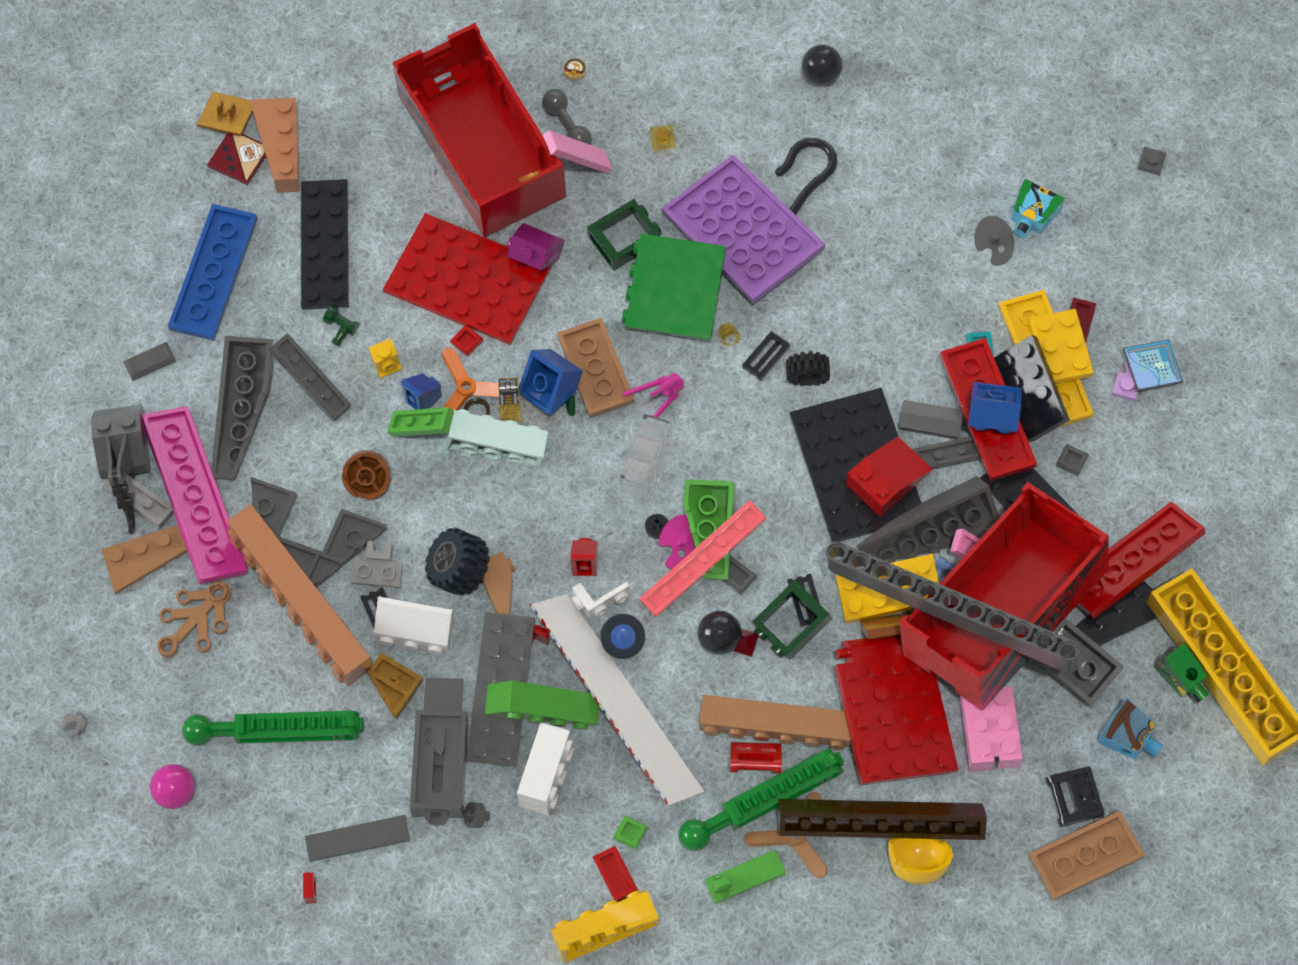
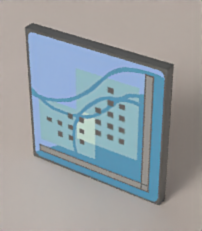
M1169 339L1123 348L1137 392L1183 383Z

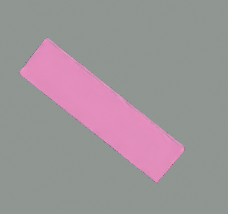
M550 130L544 134V139L552 155L604 173L612 170L605 150Z

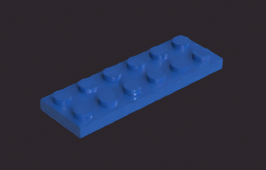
M212 204L168 323L170 331L212 341L215 340L258 220L257 214Z

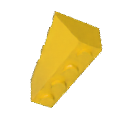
M640 890L628 894L625 900L607 902L598 911L588 910L581 913L578 919L570 922L569 920H563L555 924V928L551 929V933L563 963L659 925V917L648 891L642 893Z

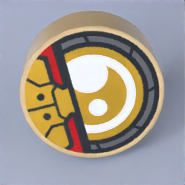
M579 58L567 60L563 67L565 77L571 81L583 79L587 72L585 62Z

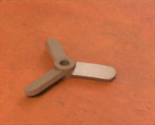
M811 792L805 799L822 800V797L817 792ZM778 830L748 832L744 835V843L749 847L787 844L795 849L815 877L824 878L828 873L827 866L805 836H799L797 839H793L790 836H779Z

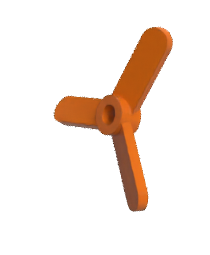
M445 348L443 350L442 358L457 385V389L443 407H449L457 411L467 398L472 396L499 397V383L474 381L468 376L456 351L452 348ZM468 385L470 389L464 390L463 386Z

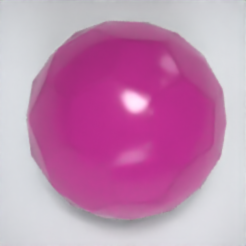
M168 764L155 771L151 777L149 788L153 800L158 805L166 809H177L188 804L194 796L195 781L187 768L178 764Z

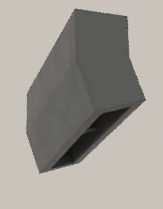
M904 400L899 430L956 440L959 439L963 412L960 409Z

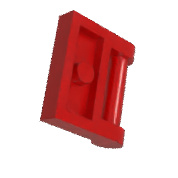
M731 742L730 772L738 773V770L774 771L776 774H782V743Z

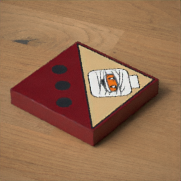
M227 133L207 166L248 186L266 156L261 142L244 134L236 136Z

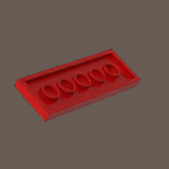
M986 338L940 351L941 360L967 425L969 423L973 382L1005 386ZM1020 420L1018 431H1012L1011 433H1001L997 429L987 428V430H977L973 426H968L990 482L1037 467L1036 459Z
M1171 501L1109 548L1108 571L1077 606L1092 619L1096 618L1205 535V527Z

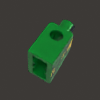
M1185 643L1154 666L1180 697L1189 692L1194 700L1199 703L1209 695L1200 683L1207 677V674Z

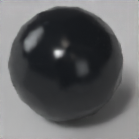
M818 44L811 47L804 54L802 60V71L805 77L816 85L833 83L840 76L843 68L840 54L829 45Z
M726 611L711 612L703 617L699 623L697 631L698 641L707 652L714 655H725L736 649L740 643L742 636L741 625L731 613Z

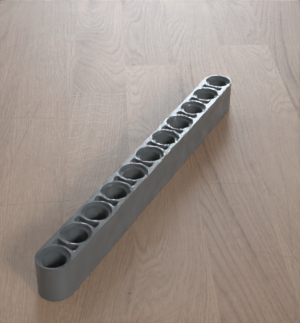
M833 542L826 549L828 568L834 574L1063 672H1074L1080 666V647L1073 640L844 543ZM839 556L842 557L841 559H838V560L833 559V558L839 557ZM858 566H864V567H865V568H863V569H856V567H858ZM880 576H888L885 579L878 578ZM904 585H909V586H910L909 588H905V589H904V588H901V587L904 586ZM926 595H933L931 598H924ZM948 605H956L954 608H947ZM974 614L979 615V617L977 618H971L969 616ZM996 624L1002 625L1001 628H994L993 626ZM1019 634L1026 635V637L1024 638H1018L1016 636ZM1047 644L1050 647L1041 648L1040 645ZM1066 654H1070V655H1073L1074 657H1072V658H1065V657H1063V656L1066 655Z

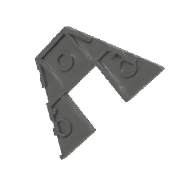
M254 477L250 479L252 506L316 588L366 548L368 541L373 542L387 530L386 524L341 509L323 551L282 538L280 534L297 498V493Z

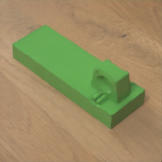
M449 407L393 411L387 433L392 437L445 434L449 432L454 411Z
M773 850L705 879V883L714 903L717 904L784 876L786 872L776 850Z

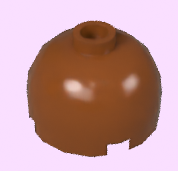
M361 450L354 453L347 459L343 467L342 482L345 489L352 496L365 498V500H371L382 495L391 480V468L388 460L374 450Z

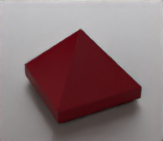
M742 629L741 641L733 652L752 657L759 636L754 632Z

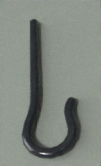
M805 138L797 141L790 148L784 163L775 170L777 176L786 174L793 166L798 153L807 147L820 148L828 156L827 167L803 188L789 208L795 215H797L810 194L835 172L838 164L837 154L833 146L825 140Z

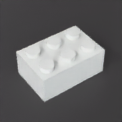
M540 722L517 791L521 808L548 816L551 809H556L559 795L557 794L558 786L564 785L567 771H565L566 762L571 763L575 748H572L574 740H571L569 730Z

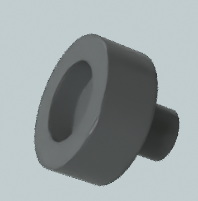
M469 802L464 809V823L468 828H481L485 821H489L490 812L485 810L482 803Z

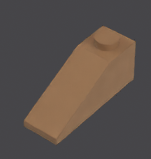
M502 551L490 556L487 564L488 570L484 574L482 584L495 613L511 615L512 573L515 572V567L511 558L506 559Z

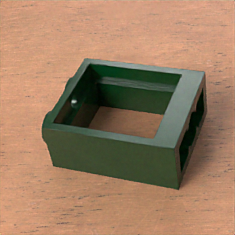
M635 199L587 226L588 238L613 271L637 257V254H634L635 242L617 252L602 231L633 213L649 235L660 236L662 233L659 225L655 221L651 222L648 218L649 215L646 208L642 204L639 205Z
M794 580L752 622L757 627L754 632L763 641L768 638L774 644L771 649L780 658L785 655L790 660L832 620V617ZM795 595L817 618L786 647L764 623L786 601Z

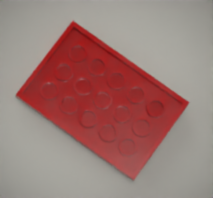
M425 213L383 287V292L460 325H467L472 330L511 345L552 266L550 265L543 270H539L507 257L509 251L507 246Z

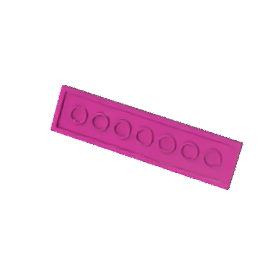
M185 406L142 414L144 431L198 583L203 584L246 575L248 569L241 550H236L229 541L230 537L226 532L229 530L227 525L229 517L189 407Z

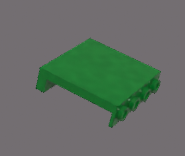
M641 233L640 240H635L634 254H637L636 263H632L630 268V277H633L632 286L627 287L626 300H629L628 309L623 310L622 323H625L626 330L637 329L701 339L702 342L711 343L726 256V246Z

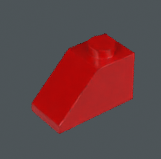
M590 538L573 540L571 549L573 576H597V541H593Z

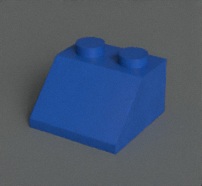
M552 349L531 350L518 388V394L548 415H552L576 392L583 370Z
M973 382L968 426H973L977 430L997 429L1001 433L1017 432L1022 388Z

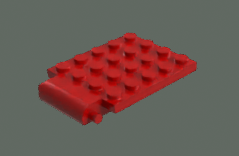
M901 634L875 639L845 640L843 648L836 649L837 659L845 658L846 663L837 664L835 673L861 786L957 772L959 769L936 673L933 671L928 673L903 655Z

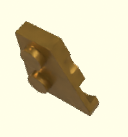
M380 653L367 672L370 680L395 719H398L423 682L422 676L383 653Z

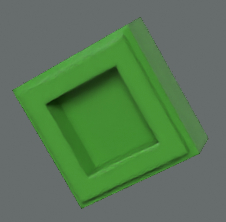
M625 815L613 839L636 850L648 826Z

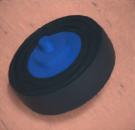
M617 614L610 617L604 623L601 629V643L605 651L611 656L619 659L631 658L643 648L645 630L636 617L629 614Z

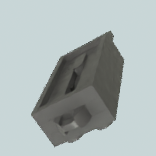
M426 678L424 710H416L410 811L412 817H424L426 822L433 826L444 825L449 818H463L469 719L467 711H462L464 680L460 678Z

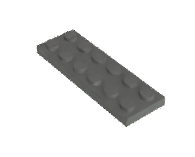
M485 612L466 757L467 762L517 767L523 719L513 720L507 719L504 716L485 714L488 684L512 680L528 683L535 617Z

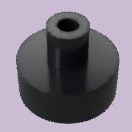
M662 514L649 516L645 522L647 535L653 539H659L662 529L669 521Z

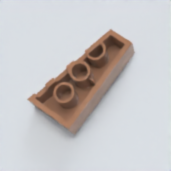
M296 98L250 100L252 115L276 192H299V129Z

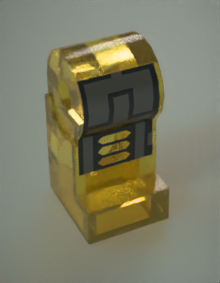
M518 377L499 378V419L501 421L512 420L522 422Z

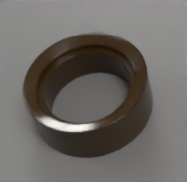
M472 398L464 406V410L468 411L472 405L481 404L486 408L485 415H490V406L482 398Z

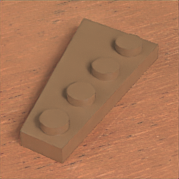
M178 525L102 549L115 595L131 584L139 582L153 571L161 569L170 561L188 553Z

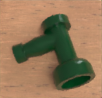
M333 305L327 309L323 316V322L327 324L336 323L341 326L336 337L331 341L338 347H340L342 340L348 333L353 336L360 326V323L357 321L352 322L341 316L339 309Z

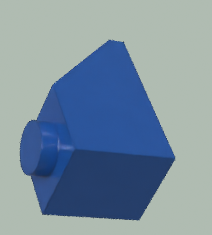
M424 373L406 378L401 382L405 402L415 410L429 409L442 397L441 384L434 377L429 378Z

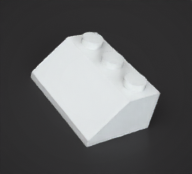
M378 597L374 636L375 641L380 645L392 647L393 644L400 645L409 651L424 649L428 653L438 656L442 655V653H449L454 630L453 610Z

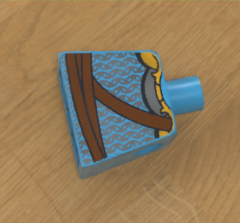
M1127 698L1121 704L1098 740L1099 744L1135 760L1142 749L1156 757L1163 747V744L1151 737L1157 727L1156 723Z

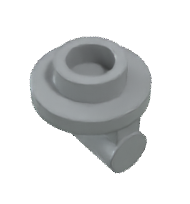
M77 711L75 716L67 713L61 720L59 728L63 731L73 729L72 735L78 736L79 732L84 731L86 717H82L81 711Z

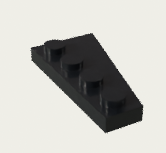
M1143 581L1096 618L1092 619L1088 616L1076 627L1099 646L1106 644L1157 619L1146 603L1151 592L1154 590Z

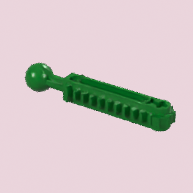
M352 710L235 714V720L230 722H211L208 717L195 714L189 716L184 721L182 735L186 742L196 746L206 744L212 737L234 736L236 744L357 740L359 733L364 732V721L362 717L359 718V712Z
M826 749L782 772V774H778L723 803V812L704 822L698 819L687 820L679 829V841L684 848L690 851L702 850L708 845L712 834L729 825L735 831L777 809L778 799H796L838 777L844 771L841 767L844 765V760L839 752L833 753L831 749Z

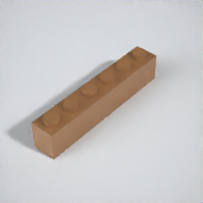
M703 695L699 730L704 731L706 735L717 736L719 733L729 734V737L735 739L753 736L755 740L761 742L769 741L770 738L779 739L780 743L788 745L794 744V741L804 742V745L808 747H819L822 744L830 745V748L833 750H844L845 747L850 748L851 739L843 710Z

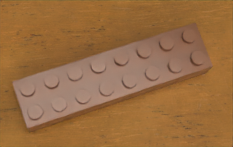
M250 504L227 520L229 530L226 532L230 537L229 541L236 550L241 548V552L244 555L243 559L251 569L256 568L259 574L258 578L265 588L271 587L272 596L280 607L285 605L288 612L287 616L295 626L298 624L301 626L302 635L309 645L313 643L316 645L317 655L325 665L329 662L335 679L340 684L344 682L349 687L364 676L371 668L370 656L255 508Z

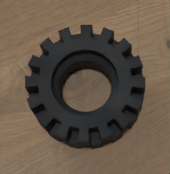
M809 351L807 354L800 352V355L797 353L793 354V357L789 356L786 360L787 380L795 386L798 384L800 386H812L814 384L819 386L820 383L825 384L826 381L830 380V360L825 354L821 355L820 352L813 354V351Z

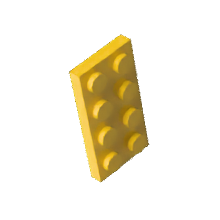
M933 554L891 563L939 584ZM836 575L846 624L916 609ZM880 576L878 578L885 579L888 576ZM904 585V586H902L901 588H904V589H905V588H909L910 586H909V585Z

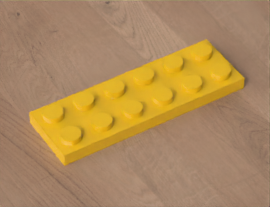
M1045 290L1001 301L998 305L1013 345L1032 335L1028 323L1030 317L1053 313ZM1080 379L1056 384L1070 421L1059 427L1093 418L1094 413Z

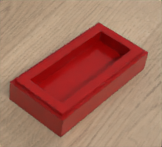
M616 846L593 856V860L613 900L619 902L627 898L628 894L638 891Z

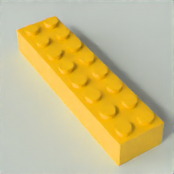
M1193 568L1152 591L1146 603L1176 645L1179 647L1185 643L1206 672L1207 677L1202 680L1262 766L1297 746V712Z

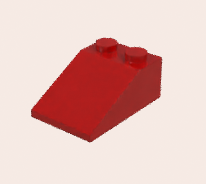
M896 437L865 457L847 473L846 485L878 516L882 517L931 473L933 468L902 439Z

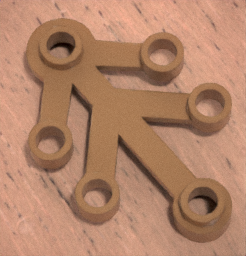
M217 581L210 584L207 590H180L176 594L177 602L183 606L188 605L191 601L205 600L199 607L163 608L160 611L159 617L165 624H169L176 619L188 618L172 637L164 636L158 641L157 649L161 656L165 658L175 656L178 652V645L196 625L198 630L196 648L201 653L208 652L211 649V642L208 639L207 613L213 607L215 611V621L212 625L214 632L218 635L227 632L228 624L225 621L224 604L229 601L231 590L226 583ZM216 591L223 592V595L219 598L214 596ZM183 594L188 595V599L185 601L179 599ZM170 612L172 615L169 619H164V613ZM223 623L225 627L222 630H217V624ZM203 641L208 642L206 648H200L199 644ZM172 645L173 649L170 652H165V646Z

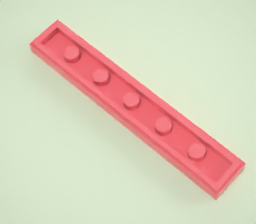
M749 500L639 599L657 617L767 518Z

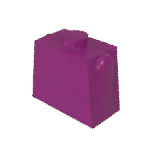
M522 223L507 242V248L509 249L507 257L543 270L559 260L565 240Z

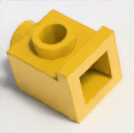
M391 338L369 347L371 360L380 379L402 370L398 353Z

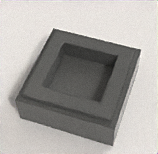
M1066 444L1056 466L1079 476L1089 454Z

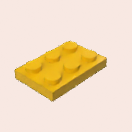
M1076 309L1029 318L1028 323L1031 334L1037 336L1056 384L1093 377L1094 370Z

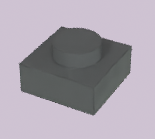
M1144 147L1137 170L1160 176L1167 153Z

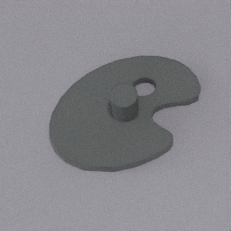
M997 216L984 217L975 230L974 240L976 249L982 251L985 248H990L992 250L991 264L994 266L1003 265L1013 254V233L1003 219ZM1002 245L1004 247V251L999 252L997 249L998 246Z

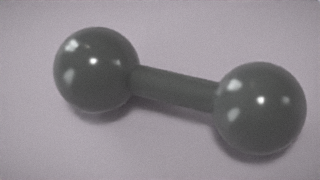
M559 89L548 90L542 98L544 110L549 114L560 117L568 130L567 137L591 145L592 135L586 127L576 126L565 110L568 105L566 94Z

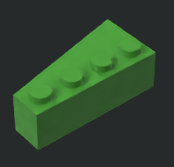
M512 680L488 684L485 714L504 716L507 719L513 720L529 719V722L532 723L551 722L552 726L560 727L570 724L573 725V729L588 730V726L598 725L599 705L592 695L587 692Z

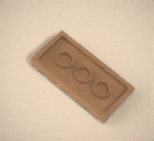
M602 318L557 332L565 358L583 370L577 388L589 418L635 403L633 394L625 397L622 395L623 392L630 390V387Z
M1121 811L1115 812L1028 855L1052 901L1141 860L1145 856Z

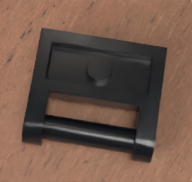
M1090 766L1050 775L1045 778L1047 786L1051 787L1060 817L1058 818L1060 827L1104 817L1105 812ZM1067 782L1076 811L1074 814H1069L1061 783Z

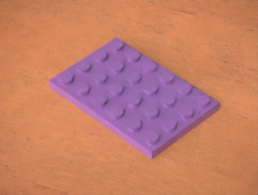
M734 155L730 156L662 207V213L690 241L726 246L723 274L753 304L825 249V243Z

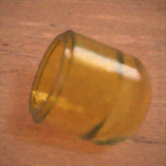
M724 323L719 327L718 335L725 346H732L740 341V334L734 324ZM735 334L734 344H728L725 341L728 335Z

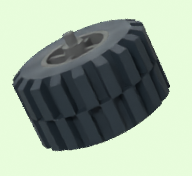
M449 528L445 532L442 531L439 537L434 539L425 560L427 562L425 566L426 577L432 585L462 596L465 593H471L473 589L479 586V582L483 581L484 574L488 570L487 564L490 557L488 556L489 549L482 538L458 528Z

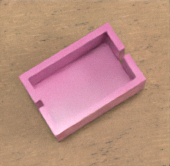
M1012 686L1003 687L983 711L960 696L969 772L992 770L995 762L994 758L999 757L996 764L997 769L1020 767L1023 758Z

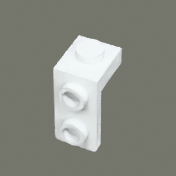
M625 582L594 602L583 585L579 583L572 588L574 597L571 600L578 610L583 609L589 619L593 616L600 617L608 611L607 607L615 602L616 604H621L628 599V594L631 593L630 585L628 582Z

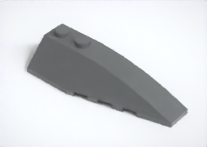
M225 336L211 467L214 479L236 480L269 388L272 353L268 349L273 346V339Z
M978 476L963 482L893 519L859 543L857 549L892 563L897 559H911L919 554L928 552L933 554L938 553L939 550L951 548L955 532L958 529H965L977 538H981L999 519L990 487Z

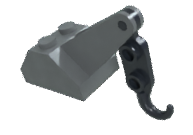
M142 404L94 411L91 417L92 440L98 472L101 479L109 478L113 496L116 497L118 509H123L126 516L128 533L130 535L135 533L133 496L132 493H129L126 478L128 475L150 472L147 437L142 420V414H145Z

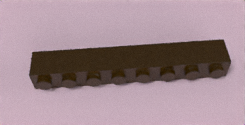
M778 799L777 824L779 836L985 840L987 815L983 803Z

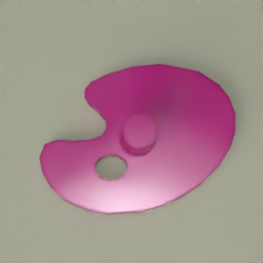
M678 515L666 523L659 537L658 544L660 547L669 546L672 548L671 555L665 561L666 567L671 570L695 549L687 515ZM679 550L685 552L684 557L678 556Z

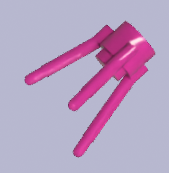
M672 373L667 377L662 376L657 380L625 391L622 395L625 397L659 385V388L651 392L650 396L654 397L661 393L666 397L669 396V398L653 415V419H657L672 401L679 397L678 392L684 388V382L678 374Z

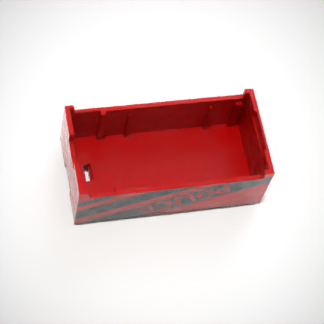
M473 23L448 35V41L424 53L419 49L392 63L398 96L483 237H487L565 198L566 187L563 163L559 158L557 159L555 155L550 153L542 133L481 37L476 23ZM447 72L451 73L452 76L435 83V78ZM455 80L456 84L440 91V86Z
M1027 482L1022 488V494L939 584L1053 632L1108 571L1109 535ZM948 605V606H947V608H954V607H956V605ZM918 609L909 617L905 615L899 622L903 655L928 673L932 671L954 686L956 693L982 711L1030 658ZM974 614L969 617L977 618L979 615ZM996 624V625H994L993 627H994V628H1001L1002 625ZM1019 634L1016 637L1024 638L1026 635Z

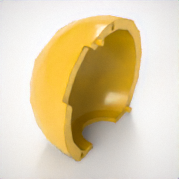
M891 838L888 843L889 859L894 873L898 878L910 884L927 885L937 881L948 871L953 859L952 848L945 840Z

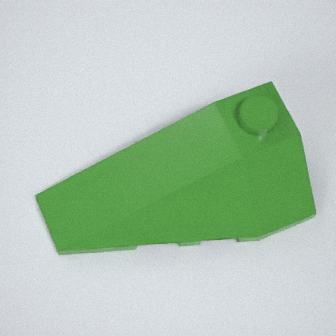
M685 479L683 504L695 548L735 513L736 485L734 482ZM731 551L703 575V579L728 580Z

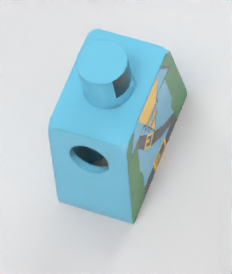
M1024 179L1011 221L1018 224L1014 233L1020 238H1026L1030 230L1041 234L1062 210L1065 198Z

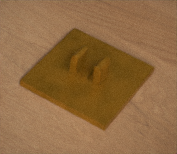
M212 92L197 126L241 136L252 114L250 100Z

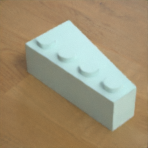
M463 409L453 410L454 415L449 432L444 434L441 453L449 454L450 450H456L461 452V456L468 457L480 453L485 459L492 460L501 459L503 456L506 457L507 462L540 465L543 460L548 431L542 430L538 426L527 427L518 425L517 422L512 420H496L490 415H474Z

